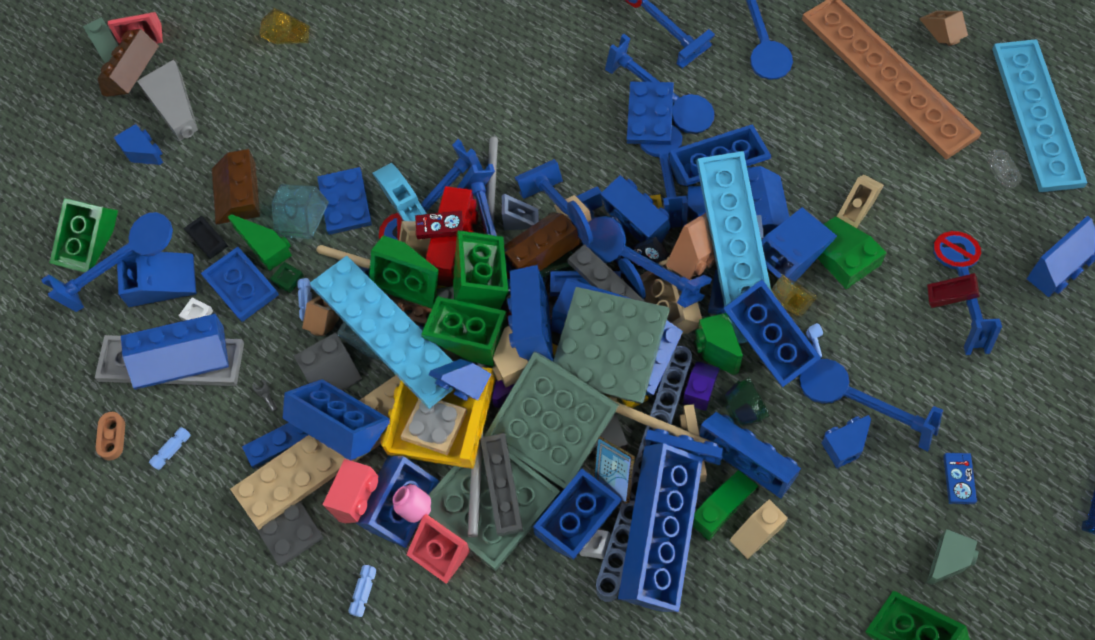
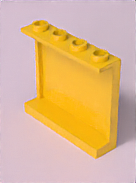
M482 368L491 373V376L479 400L469 397L465 401L454 395V389L441 399L467 410V414L448 455L401 439V434L419 398L400 381L399 386L394 391L395 402L393 409H389L387 416L390 418V423L387 426V430L381 436V445L386 454L474 469L480 438L496 380L493 369Z

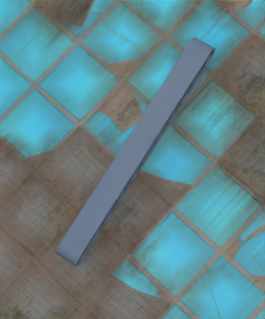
M676 346L664 371L650 416L671 425L691 365L692 353L687 347ZM683 358L685 362L678 363L675 361V359ZM676 379L679 381V383L671 384L668 382V380ZM669 400L673 404L670 406H665L661 403V401ZM646 426L628 482L626 502L622 501L596 581L597 596L605 602L614 601L619 595L628 543L621 544L616 538L622 534L629 537L632 520L627 519L624 514L634 509L636 496L632 493V490L638 487L639 468L642 464L644 447L646 446V434L648 430H655L650 426ZM617 558L623 564L619 568H613L609 565V561ZM604 583H611L615 586V589L611 593H605L601 590V586Z

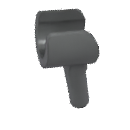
M262 379L263 388L257 389L253 384V390L259 397H263L270 410L274 412L277 408L270 398V388L266 381Z

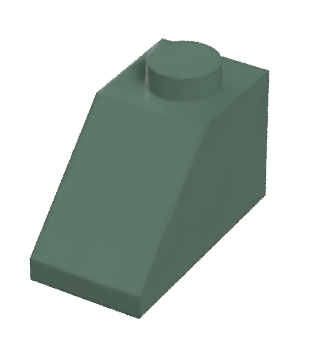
M101 17L83 26L104 63H107L112 57V51L119 45Z
M946 529L940 536L926 583L930 585L965 571L970 565L974 566L979 551L975 550L977 541Z

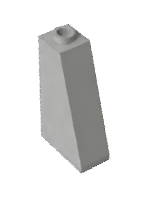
M174 60L137 80L143 93L179 141L191 137L198 130L182 74Z

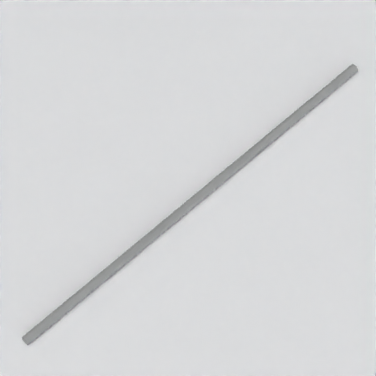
M496 137L489 139L488 164H493L495 173L487 182L486 199L493 224L498 139ZM477 363V366L481 368L486 367L485 364ZM481 440L474 469H471L468 537H478L482 464Z

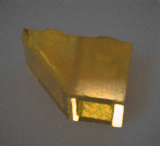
M273 8L261 20L259 36L274 44L308 43L310 26Z
M782 275L771 289L781 305L796 316H803L817 298L814 293L785 275Z

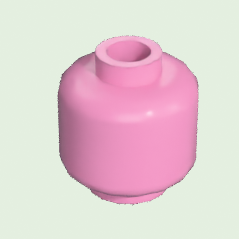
M416 485L402 486L393 496L394 511L408 522L416 523L425 514L429 515L431 511V497Z

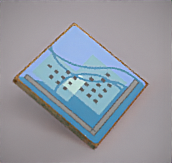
M598 437L594 478L622 498V501L627 504L630 501L635 456L606 439Z

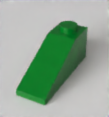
M231 214L228 216L233 228L269 271L292 256L289 250L291 245L284 236L280 238L274 230Z
M738 470L694 513L692 527L710 541L756 490L758 485Z

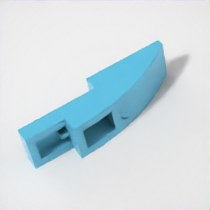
M392 163L372 173L403 221H415V215L427 214L411 186Z

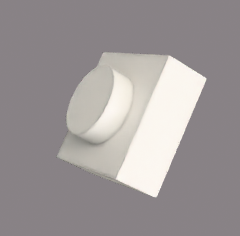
M191 298L179 314L181 320L186 321L211 315L213 310L210 306Z
M598 530L579 554L585 557L604 559L611 538L609 531Z

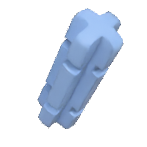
M308 278L299 279L297 282L299 289V317L301 321H304L307 302L312 300L311 285Z
M181 427L174 433L175 436L171 437L158 451L159 454L154 455L150 459V465L160 470L166 464L165 461L169 460L182 446L181 443L186 442L191 434L185 428Z
M362 566L361 578H358L352 597L354 602H351L348 610L353 616H363L365 610L364 603H367L373 584L371 580L374 579L376 569L372 566Z

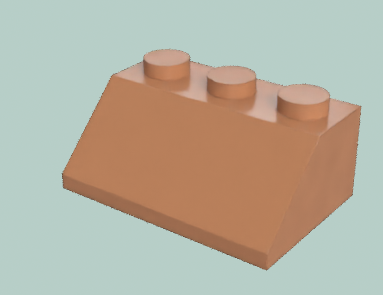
M706 213L684 225L666 263L667 267L689 280L696 275L700 276L706 268L710 269L716 262Z

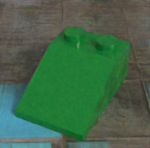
M64 198L49 263L84 273L94 267L114 231L118 210Z
M836 216L823 224L837 237L817 259L845 289H848L882 265L887 252L871 236Z
M466 231L457 232L453 280L454 300L501 309L508 293L503 237Z
M383 235L371 250L369 278L387 294L431 309L433 308L439 270L405 242Z
M437 296L421 336L469 361L494 366V353L504 329L508 327L507 314L503 310Z
M894 590L865 631L874 640H970L966 625Z

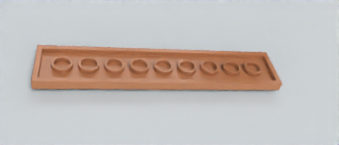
M826 0L803 14L802 21L946 160L980 137L981 132L841 0Z

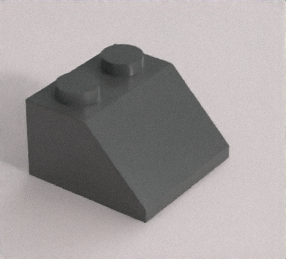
M336 333L294 355L309 384L323 379L343 391L362 380Z

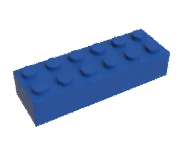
M665 443L644 447L618 600L661 612H679L703 463L702 457Z

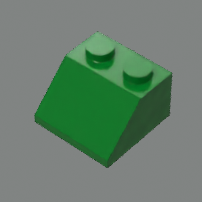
M723 313L699 319L698 329L695 330L696 339L694 340L697 354L701 353L704 361L732 375H737L743 354L728 315Z

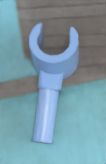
M816 323L807 329L806 335L812 342L815 350L822 357L817 338L823 335L821 326Z

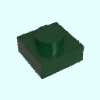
M284 262L270 279L273 284L291 293L297 286L298 280L302 279L304 275L300 270Z

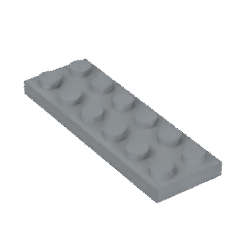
M104 335L95 379L98 382L131 383L122 357L121 336ZM225 339L229 363L228 368L161 384L237 386L244 348L243 340Z

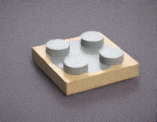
M418 399L401 434V439L448 455L467 414V410L442 400L428 409Z

